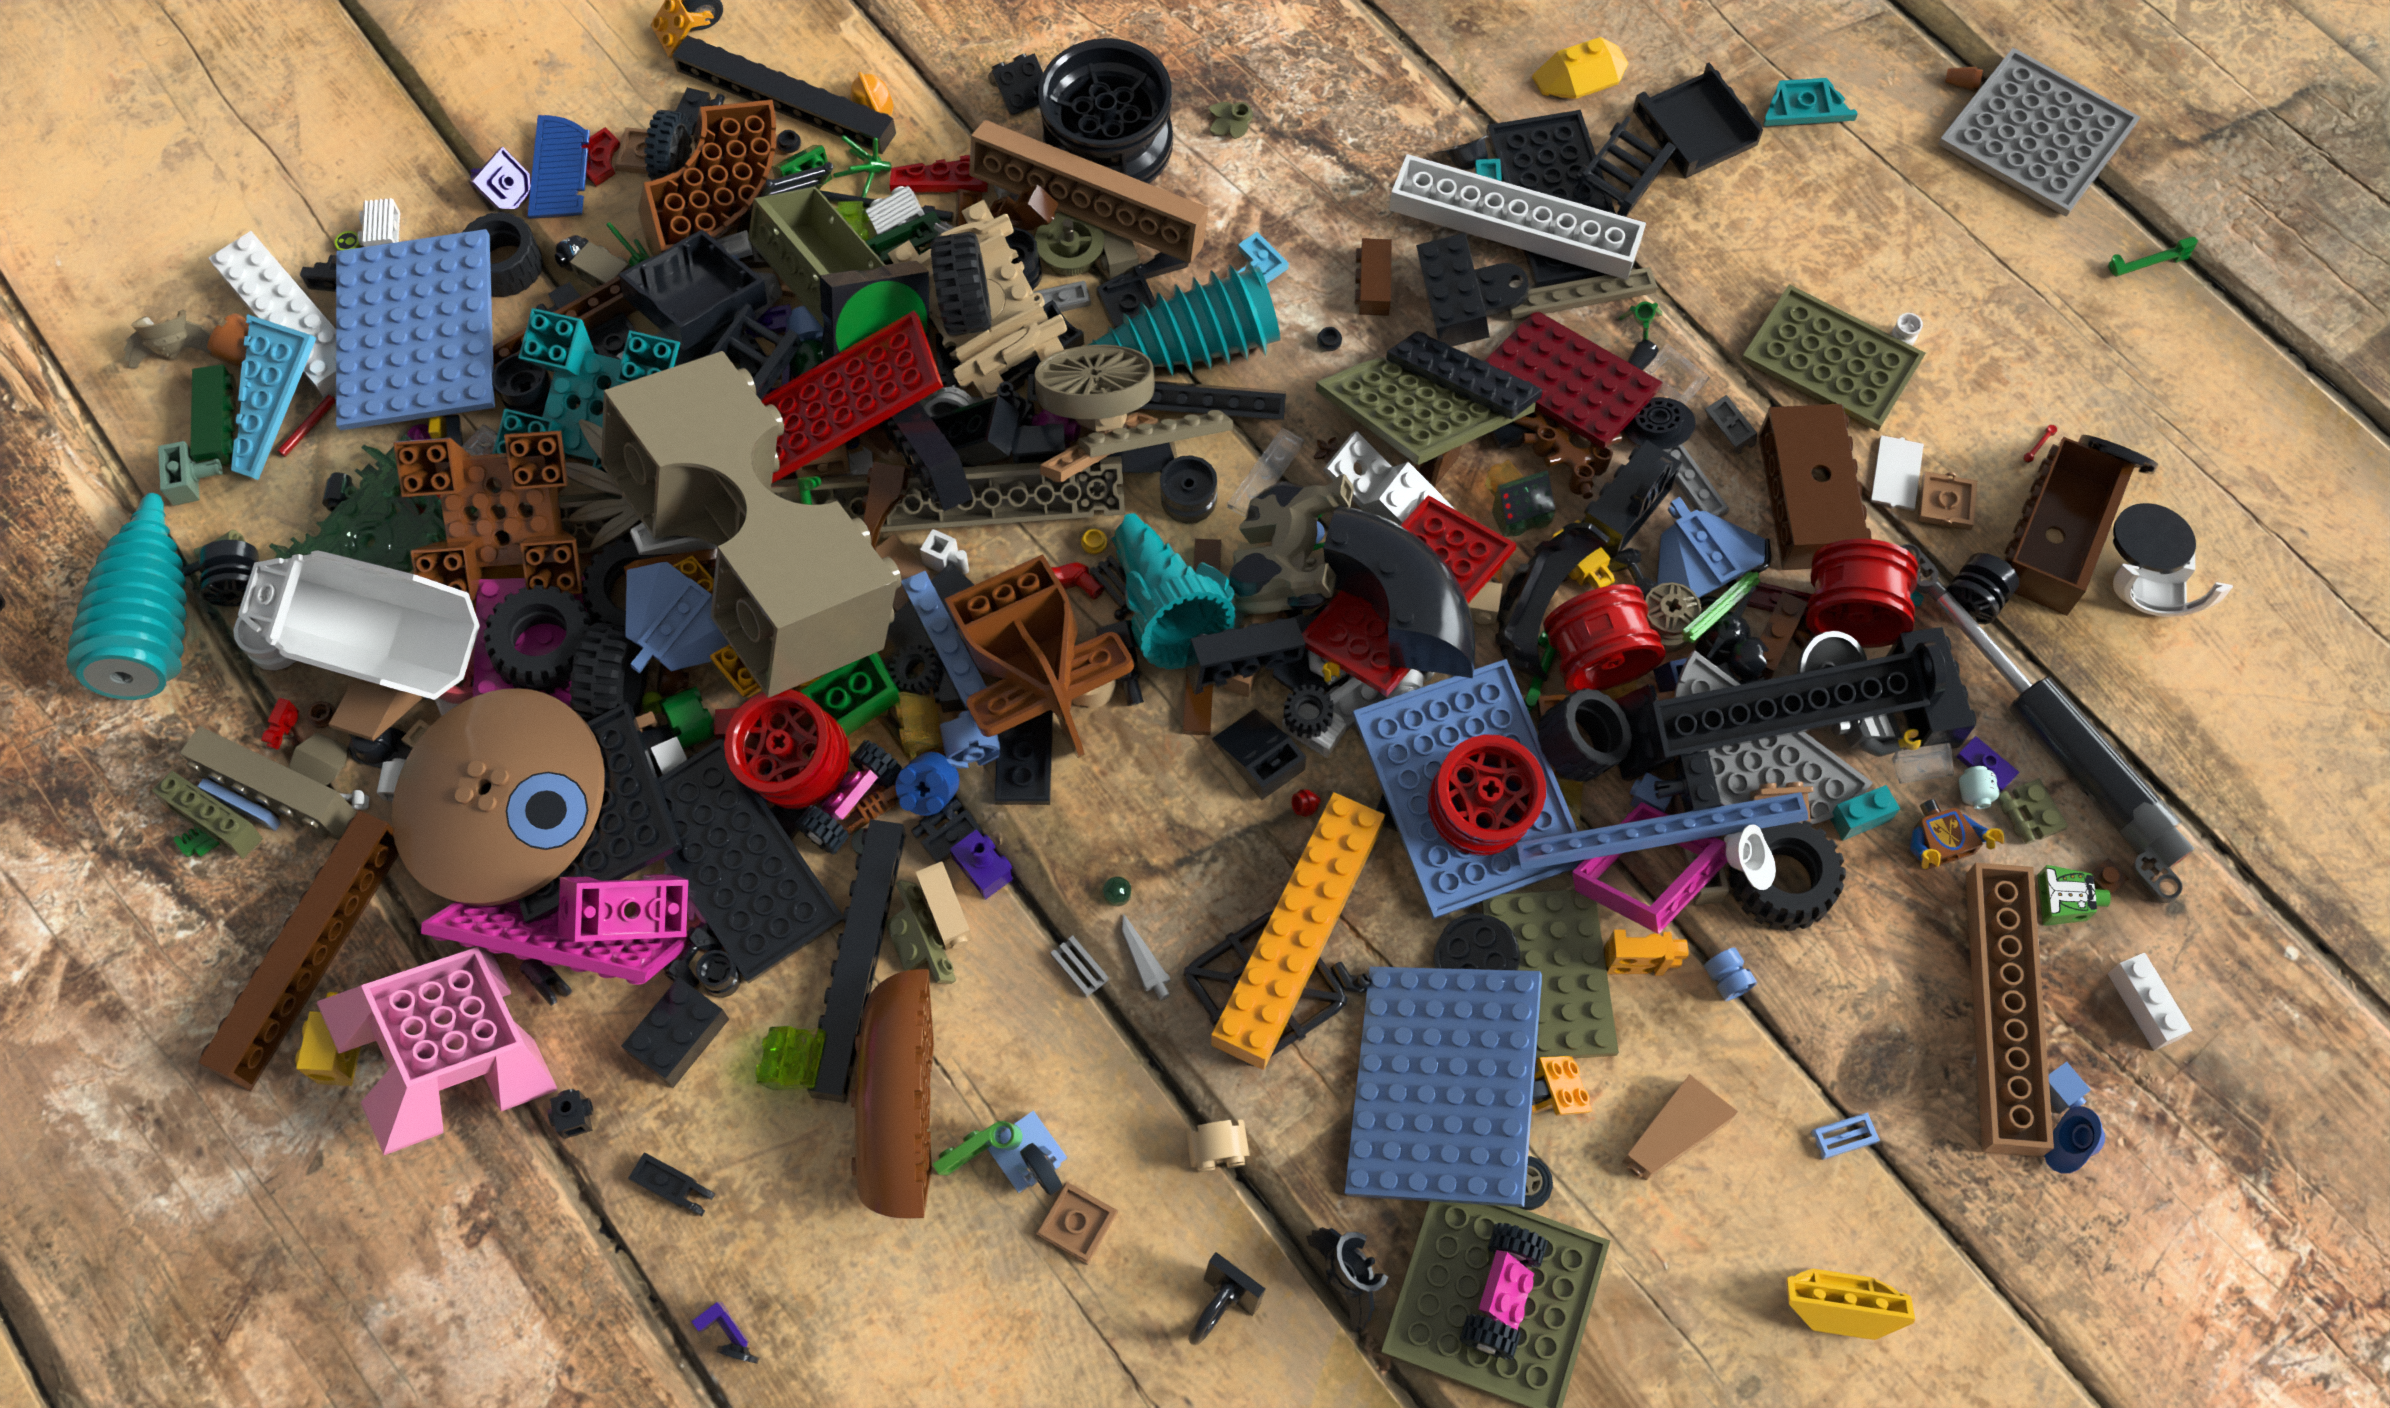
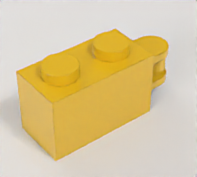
M1562 529V530L1558 531L1557 533L1553 534L1552 539H1553L1555 536H1557L1558 534H1560L1561 532H1563L1564 529ZM1602 547L1584 558L1568 574L1571 579H1576L1580 586L1589 582L1594 589L1609 586L1615 582L1613 574L1608 569L1611 558Z

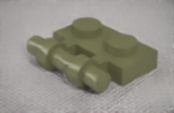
M2040 778L2016 787L2012 791L2016 799H2012L2008 791L1999 794L1998 798L2002 803V811L2005 815H2009L2015 825L2013 828L2017 836L2022 837L2025 844H2030L2036 840L2032 833L2034 830L2041 840L2064 831L2068 827ZM2020 809L2024 811L2029 821H2025L2019 811Z

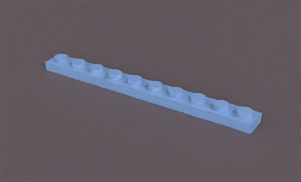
M1799 792L1517 842L1521 870L1523 871L1742 832L1748 825H1756L1761 829L1808 820V811L1802 793Z

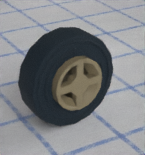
M1528 1156L1527 1190H1525L1524 1207H1518L1524 1210H1534L1543 1206L1550 1198L1553 1189V1178L1548 1166L1540 1159Z

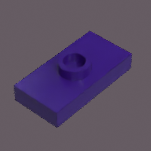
M1977 736L1956 756L1968 768L1984 766L1987 770L1994 772L1999 794L2020 773Z

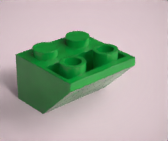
M812 145L772 166L774 178L777 179L825 165L828 162L825 148L822 145ZM831 174L829 175V177L827 178V180L824 182V184H826L828 181L832 180Z

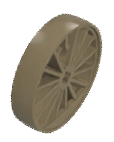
M1087 345L1057 352L1039 363L1035 370L1034 379L1035 392L1041 407L1055 415L1073 419H1103L1130 413L1150 401L1155 387L1154 369L1151 360L1137 350L1116 345Z

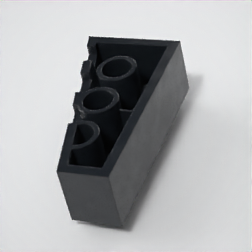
M1295 617L1288 619L1279 618L1264 624L1254 623L1239 629H1225L1222 632L1210 635L1200 634L1190 639L1185 669L1194 695L1204 692L1203 687L1213 683L1220 687L1226 685L1227 679L1242 675L1244 679L1253 676L1261 667L1265 666L1267 670L1300 660L1302 659L1306 644Z

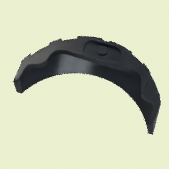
M1570 523L1562 527L1564 531L1550 541H1542L1534 549L1535 555L1527 564H1521L1511 578L1507 591L1499 605L1496 619L1500 622L1499 633L1495 634L1496 644L1500 646L1504 659H1507L1511 668L1545 682L1547 681L1548 676L1541 666L1538 655L1539 630L1546 608L1566 576L1584 558L1606 545L1610 539L1591 523Z

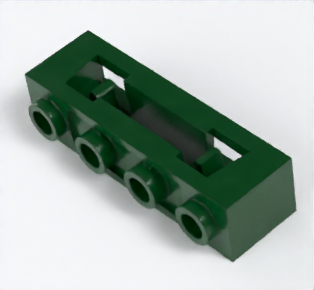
M932 211L883 234H878L865 242L885 265L894 264L888 253L908 240L919 255L931 249L929 247L920 251L919 247H925L926 244L931 243L938 236L939 232L934 229L935 223L940 224L941 221L935 211Z

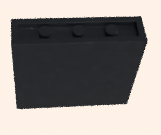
M1710 62L1706 63L1703 74L1655 96L1649 97L1645 91L1637 94L1633 107V112L1662 149L1668 142L1676 146L1670 160L1685 179L1758 146L1763 132L1761 124L1753 118L1747 106L1741 103L1734 90L1726 84L1719 71L1715 70Z

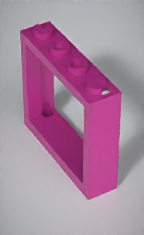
M1641 802L1631 813L1627 814L1620 824L1669 815ZM1710 837L1676 843L1699 856L1651 906L1597 880L1622 853L1585 859L1582 863L1577 864V868L1572 872L1575 891L1659 934L1728 862L1726 842Z

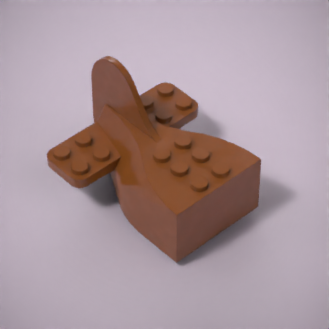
M1043 554L945 598L957 632L976 667L985 674L1002 678V680L972 694L967 699V707L980 733L986 737L995 736L1051 710L1055 713L1076 757L1084 756V749L1070 713L1072 699L1118 679L1133 670L1134 663L1131 654L1119 635L1114 632H1107L1074 646L1078 634L1077 622L1067 594Z

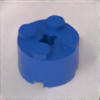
M925 752L912 759L900 771L896 779V793L900 806L904 810L923 816L933 815L940 812L958 791L960 780L955 766L952 767L947 761L948 758L936 752Z

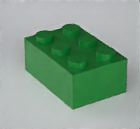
M873 653L828 672L801 690V693L812 699L823 711L831 715L843 728L846 737L905 698L900 688L892 681L893 678L890 677V672L878 653Z

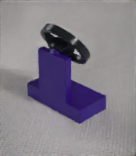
M716 1302L691 1321L698 1332L705 1331L715 1322H718L732 1343L718 1346L716 1352L758 1364L760 1357L750 1354V1348L747 1347L748 1339L731 1317L723 1302Z

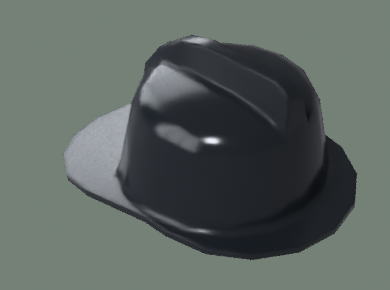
M1489 134L1470 143L1440 149L1433 153L1447 152L1457 167L1465 170L1475 168L1476 160L1489 159L1485 144V137L1489 136Z
M389 727L374 741L349 734L351 737L349 751L352 758L361 764L382 769L383 762L392 761L395 758L406 760L412 748L401 740L406 733Z

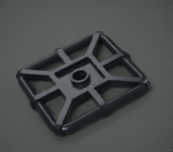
M1274 911L1263 914L1234 934L1230 932L1225 936V940L1195 958L1184 968L1183 975L1186 977L1189 987L1209 1014V1021L1213 1026L1217 1025L1226 1006L1218 1009L1198 979L1226 983L1234 991L1250 959V955L1241 942L1266 927ZM1230 949L1235 950L1244 963L1230 974L1202 969V967ZM1319 957L1314 968L1331 992L1304 987L1300 998L1319 1000L1331 1004L1300 1025L1291 1014L1287 1022L1291 1031L1280 1037L1271 1057L1296 1040L1300 1042L1305 1039V1034L1337 1014L1343 1006L1347 1005L1348 997L1345 996L1342 986L1321 957Z

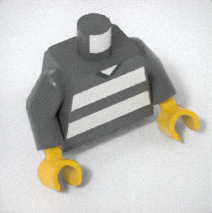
M1893 714L1831 726L1834 735L1845 736L1850 748L1862 749V751L1876 757L1902 751L1903 747L1909 750H1916L1921 744V740L1914 742L1908 740L1918 736V730L1916 729L1906 731L1904 739H1902L1903 736Z

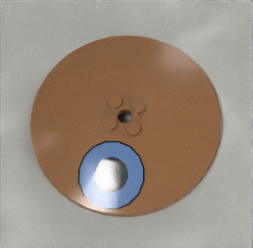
M515 688L487 692L468 699L445 713L429 727L413 747L402 767L395 787L392 802V828L394 829L395 845L405 867L421 885L431 892L449 901L470 906H494L509 903L526 897L546 886L560 875L577 857L591 835L599 816L604 794L605 773L600 747L593 732L582 717L568 705L553 696L530 689ZM487 783H491L489 792L482 795V787Z

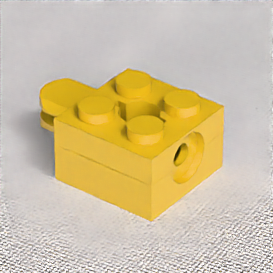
M329 992L326 998L336 995L338 992ZM309 1011L308 1020L304 1022L302 1027V1046L297 1051L295 1058L296 1069L317 1084L352 1086L361 1046L338 1053L321 1012Z

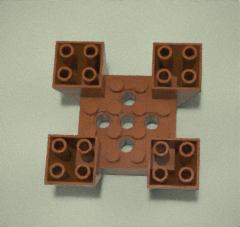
M561 431L505 434L507 453L470 455L451 438L393 442L402 497L440 494L447 539L411 550L414 575L467 592L472 601L476 597L479 579L482 578L485 567L523 564L527 590L534 589V585H543L544 589H549L550 586L558 587L561 594L564 591H568L571 594L583 593L576 539L563 529L557 490L559 486H568ZM494 477L502 482V488L495 486L493 482ZM524 502L529 503L533 507V513L526 511ZM497 504L505 507L506 515L498 511ZM471 506L478 509L479 517L472 514ZM501 530L509 534L510 541L502 537Z

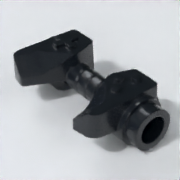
M1627 548L1616 557L1610 559L1608 569L1611 573L1628 569L1635 581L1634 586L1641 589L1645 600L1652 588L1658 586V584L1650 578L1644 577L1638 567V563L1641 561L1640 551L1634 550V548Z
M700 922L698 926L689 928L686 938L690 943L679 960H672L663 968L665 976L674 982L679 977L690 986H697L699 980L688 966L690 961H692L699 949L709 952L721 950L722 944L713 938L714 932L709 925Z

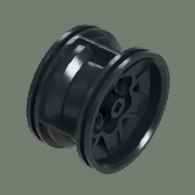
M1101 38L1077 43L1059 53L1047 65L1041 76L1038 89L1043 126V143L1148 184L1155 180L1167 166L1173 150V128L1170 117L1172 86L1170 76L1163 63L1152 52L1138 44L1121 39ZM1147 112H1149V114H1150L1151 117H1147V116H1144V115H1145Z

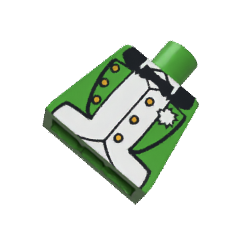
M2046 865L2037 874L2042 926L2087 921L2097 912V906L2108 907L2110 905L2111 896L2109 890L2095 889L2094 878L2090 873Z

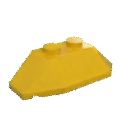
M1598 37L1557 51L1532 75V79L1542 95L1549 96L1551 94L1557 97L1577 99L1618 85L1628 66V62L1617 45L1602 37Z
M1814 1268L1801 1272L1796 1276L1787 1277L1786 1286L1789 1305L1813 1331L1877 1340L1915 1322L1911 1296L1904 1292L1900 1293L1892 1286L1873 1277Z

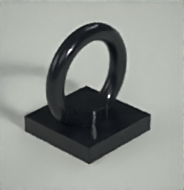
M1217 1252L1209 1260L1204 1276V1281L1214 1287L1215 1295L1207 1304L1189 1334L1188 1340L1191 1345H1199L1208 1336L1229 1305L1232 1307L1238 1305L1253 1316L1260 1307L1266 1288Z

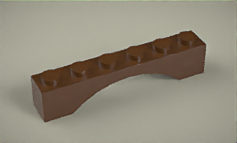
M873 462V468L868 470L867 483L870 485L868 494H865L863 498L862 508L865 510L862 521L869 530L871 546L875 551L880 530L887 516L906 497L911 471L906 467Z

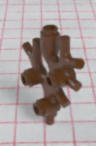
M1536 409L1532 412L1534 418L1524 416L1515 420L1514 424L1535 431V433H1523L1522 443L1532 444L1534 453L1540 457L1547 456L1554 448L1556 453L1545 457V465L1547 467L1560 463L1567 465L1572 471L1568 483L1571 492L1577 495L1582 494L1584 499L1592 498V488L1594 485L1592 479L1594 475L1600 476L1607 471L1613 457V451L1609 446L1620 443L1622 441L1621 434L1619 433L1605 449L1590 442L1591 445L1587 448H1577L1569 441V438L1574 433L1572 430L1555 420L1556 428L1548 426L1544 414Z

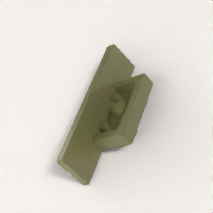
M899 880L896 882V885L906 908L885 921V924L904 971L915 970L928 961L937 983H954L956 978L953 973V965L948 960L943 949V941L933 925V917L926 908L922 890L916 883Z

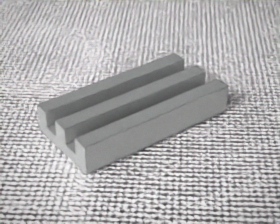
M1072 935L1068 938L1069 941L1063 942L1057 950L1054 949L1051 952V956L1087 998L1105 984L1109 978ZM1071 947H1073L1078 952V954L1084 959V961L1100 978L1098 981H1096V979L1090 974V972L1085 968V966L1073 954V952L1070 950ZM1063 953L1066 954L1091 984L1089 988L1061 957Z

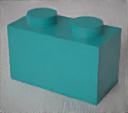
M1884 785L1837 804L1832 811L1834 817L1830 820L1840 838L1844 841L1892 821L1900 807L1887 785Z

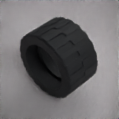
M497 212L480 216L473 222H470L462 233L486 229L490 235V252L503 246L519 247L516 253L509 259L500 263L490 264L491 296L507 297L513 294L516 295L535 283L538 279L537 277L541 274L543 259L531 229L523 219L516 217L514 214Z
M1589 688L1573 692L1548 709L1542 715L1538 725V740L1541 750L1547 758L1546 760L1559 774L1561 773L1564 777L1577 782L1591 781L1624 760L1631 749L1632 734L1629 722H1627L1626 716L1619 708V705L1610 699L1608 695L1595 689L1590 690ZM1575 722L1579 723L1587 731L1594 749L1582 739Z

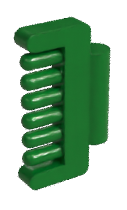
M196 827L194 829L198 836L193 829L188 830L192 840L187 833L182 834L184 841L179 836L174 837L175 843L186 857H190L196 852L202 857L220 845Z

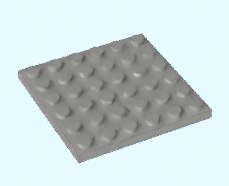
M2012 48L1944 133L1938 145L2067 217L2141 117L2021 51Z

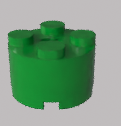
M697 686L659 700L663 715L667 714V724L673 736H677L683 750L715 736L712 725L714 723L708 708H703L701 703L703 700Z

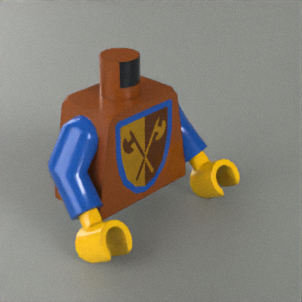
M1931 799L1920 805L1925 817L1919 820L1912 831L1910 851L1922 862V868L1929 870L1976 854L1982 847V842H1986V847L1992 850L1995 848V841L2001 844L2004 843V834L1998 828L1987 829L1965 814H1962L1958 808H1951L1941 812L1936 800Z

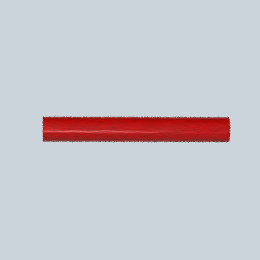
M327 395L281 445L277 452L286 457L336 403L335 398Z

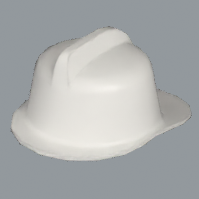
M1748 825L1742 832L1726 835L1724 841L1726 842V857L1729 865L1744 872L1748 881L1756 889L1766 890L1770 887L1775 877V861L1760 828L1756 825Z

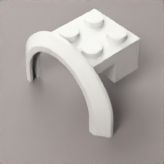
M2195 553L2188 564L2175 573L2161 575L2160 572L2144 568L2139 569L2138 566L2128 563V565H2121L2113 579L2114 591L2122 601L2144 613L2164 617L2184 616L2210 608L2222 601L2233 588V585L2216 582L2207 594L2187 603L2186 582L2195 571Z

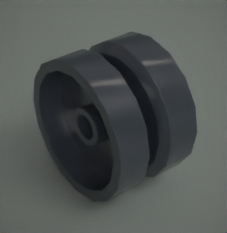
M1189 455L1175 458L1163 468L1160 476L1161 505L1166 514L1175 521L1183 523H1197L1206 519L1214 511L1217 504V474L1212 465L1203 458Z

